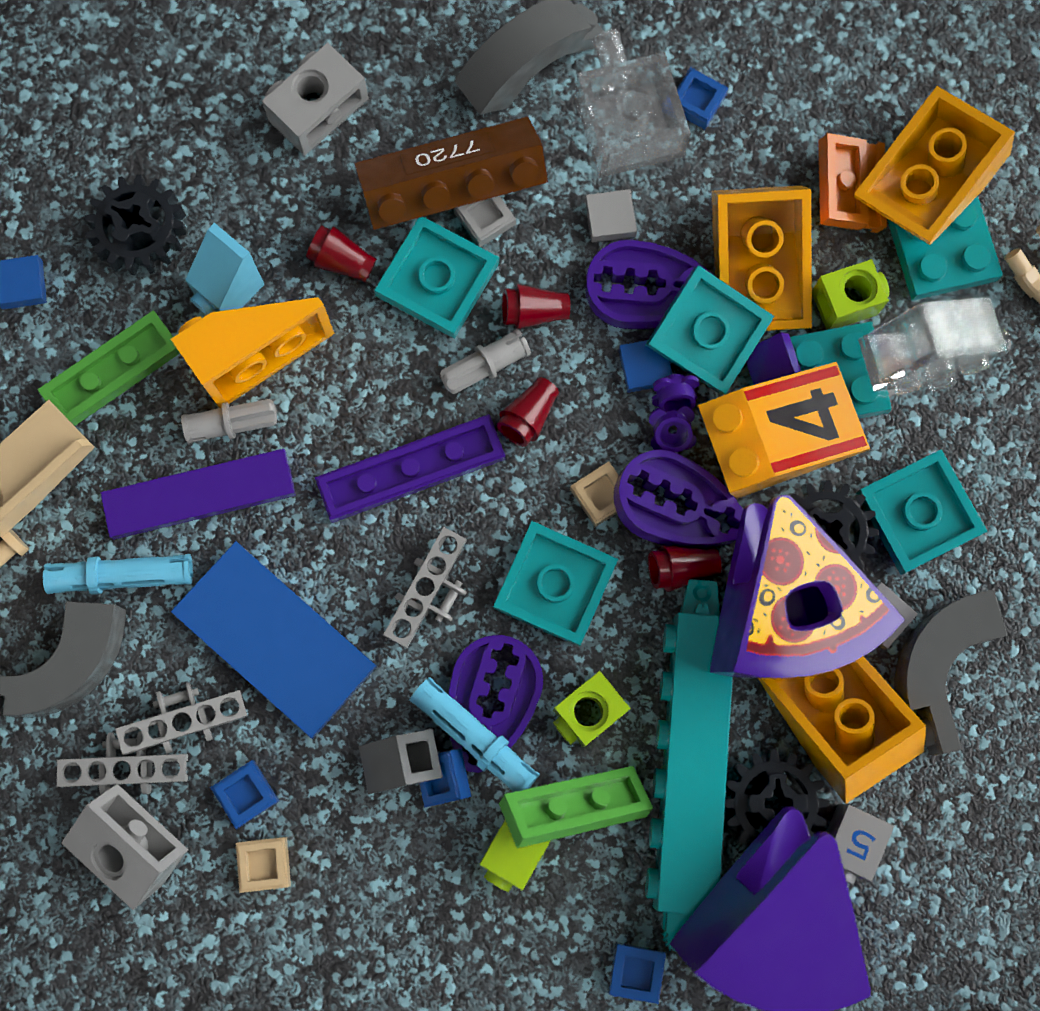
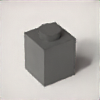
M433 729L396 735L358 746L368 795L443 778Z

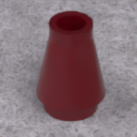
M321 225L306 254L307 259L315 262V268L352 277L364 283L368 280L377 261V258L365 252L335 226L329 229Z
M515 284L514 288H504L502 319L504 325H514L515 329H522L557 320L569 319L570 297L568 293H558Z
M538 377L529 388L499 413L501 418L497 423L499 432L510 442L521 447H526L530 441H536L553 402L559 395L558 388L549 380Z
M661 545L658 551H651L649 553V577L655 589L664 588L665 591L670 592L686 586L689 580H702L712 576H719L721 573L720 554L716 548L702 549Z

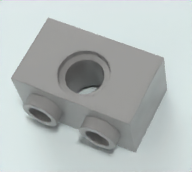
M327 42L318 51L308 53L301 60L298 69L287 79L274 83L267 91L262 104L268 121L306 156L364 104L369 97L365 78ZM308 94H322V96L317 100H304V98Z
M118 784L86 805L61 842L132 910L137 908L165 883L188 851L177 838Z

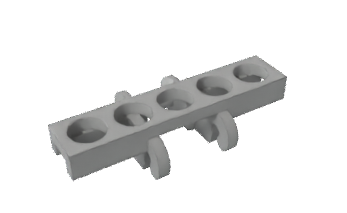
M443 527L425 561L416 558L414 564L420 567V570L406 595L397 593L394 597L401 604L383 634L386 638L408 648L424 617H427L430 611L437 615L435 620L440 623L443 618L450 622L453 618L448 614L458 594L465 596L467 592L460 588L463 584L460 581L456 580L455 584L447 581L450 570L467 542L466 538ZM447 537H451L457 542L452 554H444L440 551ZM435 558H441L445 561L446 565L443 570L431 565ZM423 578H428L434 583V591L428 596H422L416 591L417 582ZM442 585L450 590L440 608L431 605ZM412 599H417V600H419V601L422 603V605L419 604V603H417V602H415V601L412 600ZM410 607L419 612L416 617H411L405 611ZM400 620H406L411 625L405 638H399L394 635Z
M190 682L186 683V690L163 697L160 691L156 692L158 700L153 701L154 709L160 707L161 715L115 728L122 755L131 754L159 744H163L166 754L173 752L170 740L202 730L206 741L213 740L210 728L248 717L241 691L238 690L196 703L194 697L200 695L198 688L192 689ZM186 700L190 702V706L170 712L167 711V706ZM236 700L239 704L238 712L224 716L220 711V705ZM212 707L215 711V718L208 722L205 709ZM179 713H186L191 718V726L183 732L176 731L172 723L173 718ZM197 713L199 714L201 723L198 722L196 718ZM157 724L161 737L153 739L150 737L148 729L149 726ZM141 730L143 733L142 742L128 746L124 741L125 734Z
M139 731L136 738L124 739L128 746L141 743L143 733ZM109 732L106 741L102 742V748H106L105 758L57 760V787L99 785L100 795L110 789V786L107 785L140 783L141 792L145 795L151 793V784L149 783L188 781V775H186L188 754L146 756V749L137 751L136 756L116 757V749H120V745L113 732ZM120 761L127 762L131 768L130 775L125 780H118L113 773L114 766ZM177 761L180 765L179 773L177 775L165 776L162 771L164 762ZM152 762H153L154 765H155V773H154L153 776H152ZM139 764H140V776H139V774H138V766H139ZM91 765H99V779L90 778L89 768ZM67 766H80L82 773L78 780H66L64 771Z

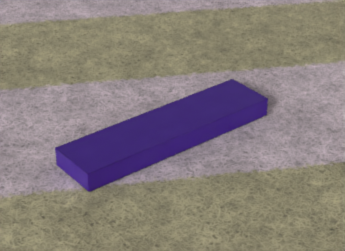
M490 414L317 476L315 480L331 523L504 461L506 456Z
M285 449L100 492L109 537L113 540L296 496Z

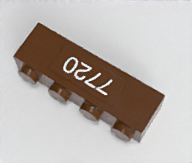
M529 116L354 163L373 230L548 183L542 143Z

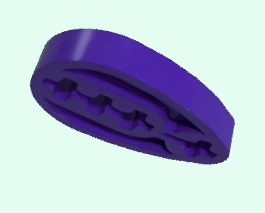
M620 240L605 246L594 256L588 268L585 292L592 311L605 323L621 329H650L657 327L694 267L699 265L712 275L714 274L693 258L674 249L650 242ZM602 274L611 275V282L623 283L625 276H632L634 284L644 285L647 278L652 277L655 278L656 285L661 288L657 289L656 295H648L646 287L635 286L633 293L628 294L624 292L625 288L623 285L613 284L610 292L602 291V286L597 281L601 280Z
M652 450L638 455L622 470L614 486L613 499L617 515L628 530L642 539L666 546L708 549L729 545L737 538L743 512L740 504L715 476L697 463L675 452ZM636 477H640L643 479L642 487L648 491H654L658 486H661L665 489L664 497L669 500H675L678 496L682 495L686 498L685 505L691 508V510H687L680 515L676 512L677 504L668 500L661 506H658L654 503L655 495L648 491H644L637 497L633 494L634 486L628 482H632ZM723 513L728 515L727 523L733 526V528L728 529L724 533L719 531L720 523L714 520V518L719 517Z
M491 635L480 638L467 646L458 657L453 669L449 696L456 700L496 737L499 738L502 735L508 740L509 744L507 746L511 749L530 722L543 689L541 665L533 651L515 638L504 635ZM504 646H510L512 648V656L519 660L516 666L508 665L505 671V679L512 682L509 689L501 688L498 694V701L505 704L502 712L494 711L491 718H486L482 716L483 707L477 705V700L479 697L487 698L490 693V684L484 682V677L486 674L494 675L497 670V661L491 659L493 651L501 652ZM450 736L453 750L460 748L463 750V746ZM462 751L467 771L473 773L484 772L477 765L468 763L469 754Z

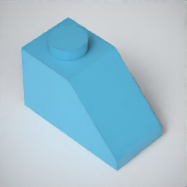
M213 223L207 230L185 279L194 293L190 299L191 302L205 315L211 312L243 308L264 286V282L250 252L217 224Z

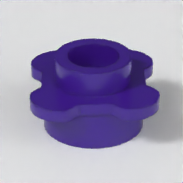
M672 374L656 380L653 383L656 395L651 398L652 404L664 411L677 410L680 406H688L693 409L697 400V394L694 392V389L699 386L698 378L695 376Z
M680 406L677 410L664 411L661 408L654 409L649 415V423L653 426L654 436L650 441L654 450L672 452L691 449L697 440L691 427V422L695 418L694 411L688 406ZM676 426L677 430L671 433L668 431V428Z

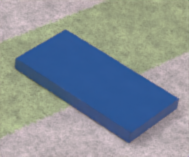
M237 541L233 543L171 611L312 739L377 668L371 660Z

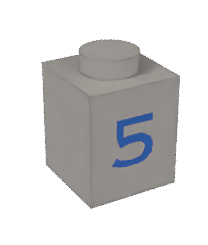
M838 804L826 833H829L837 841L846 881L854 885L857 877L872 881L894 825L851 805Z

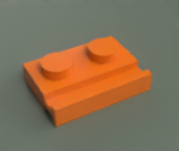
M827 133L819 139L821 225L854 230L866 228L871 229L873 233H878L887 227L886 217L854 198L856 190L885 154V143L870 144L867 143L866 139Z

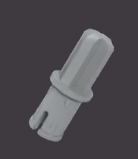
M515 329L508 335L485 347L477 345L474 349L475 353L440 372L445 388L452 394H456L486 377L490 379L496 378L497 371L531 354L525 337L519 339L522 333Z
M270 399L229 406L228 402L222 403V408L193 414L181 415V423L186 442L192 444L197 441L227 435L229 439H235L236 433L274 426L277 423V412L273 401Z

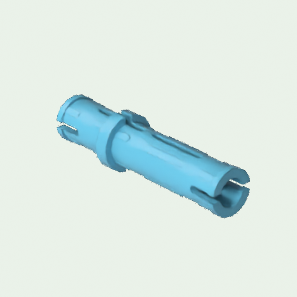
M191 554L122 560H101L99 556L88 557L87 561L77 563H46L43 571V586L46 594L89 591L91 595L102 594L103 590L115 588H138L173 584L190 585L193 583V562Z
M431 677L426 679L412 694L410 702L415 704L421 711H424L439 727L478 760L476 765L481 770L486 771L488 769L505 783L511 791L517 792L529 789L537 780L540 774L507 746L509 744L508 740L502 735L499 738L496 737L456 700L443 691Z

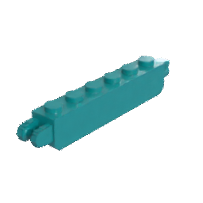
M697 579L688 581L680 613L673 617V624H665L663 635V652L671 654L669 672L662 671L660 679L659 698L660 700L667 701L666 720H658L656 732V749H664L663 768H655L653 776L652 794L653 798L660 799L659 818H651L649 848H657L656 867L647 869L645 896L646 898L653 899V908L662 912L661 928L664 930L661 933L663 935L662 940L665 941L664 945L668 946L669 949H673L669 944L673 937L717 885L721 874L733 677L710 673L711 659L720 619L717 582Z

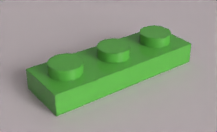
M153 310L37 390L45 401L50 400L76 426L179 355L180 352L171 341V338H173L172 334Z
M634 766L504 794L499 803L517 848L646 818L653 809Z

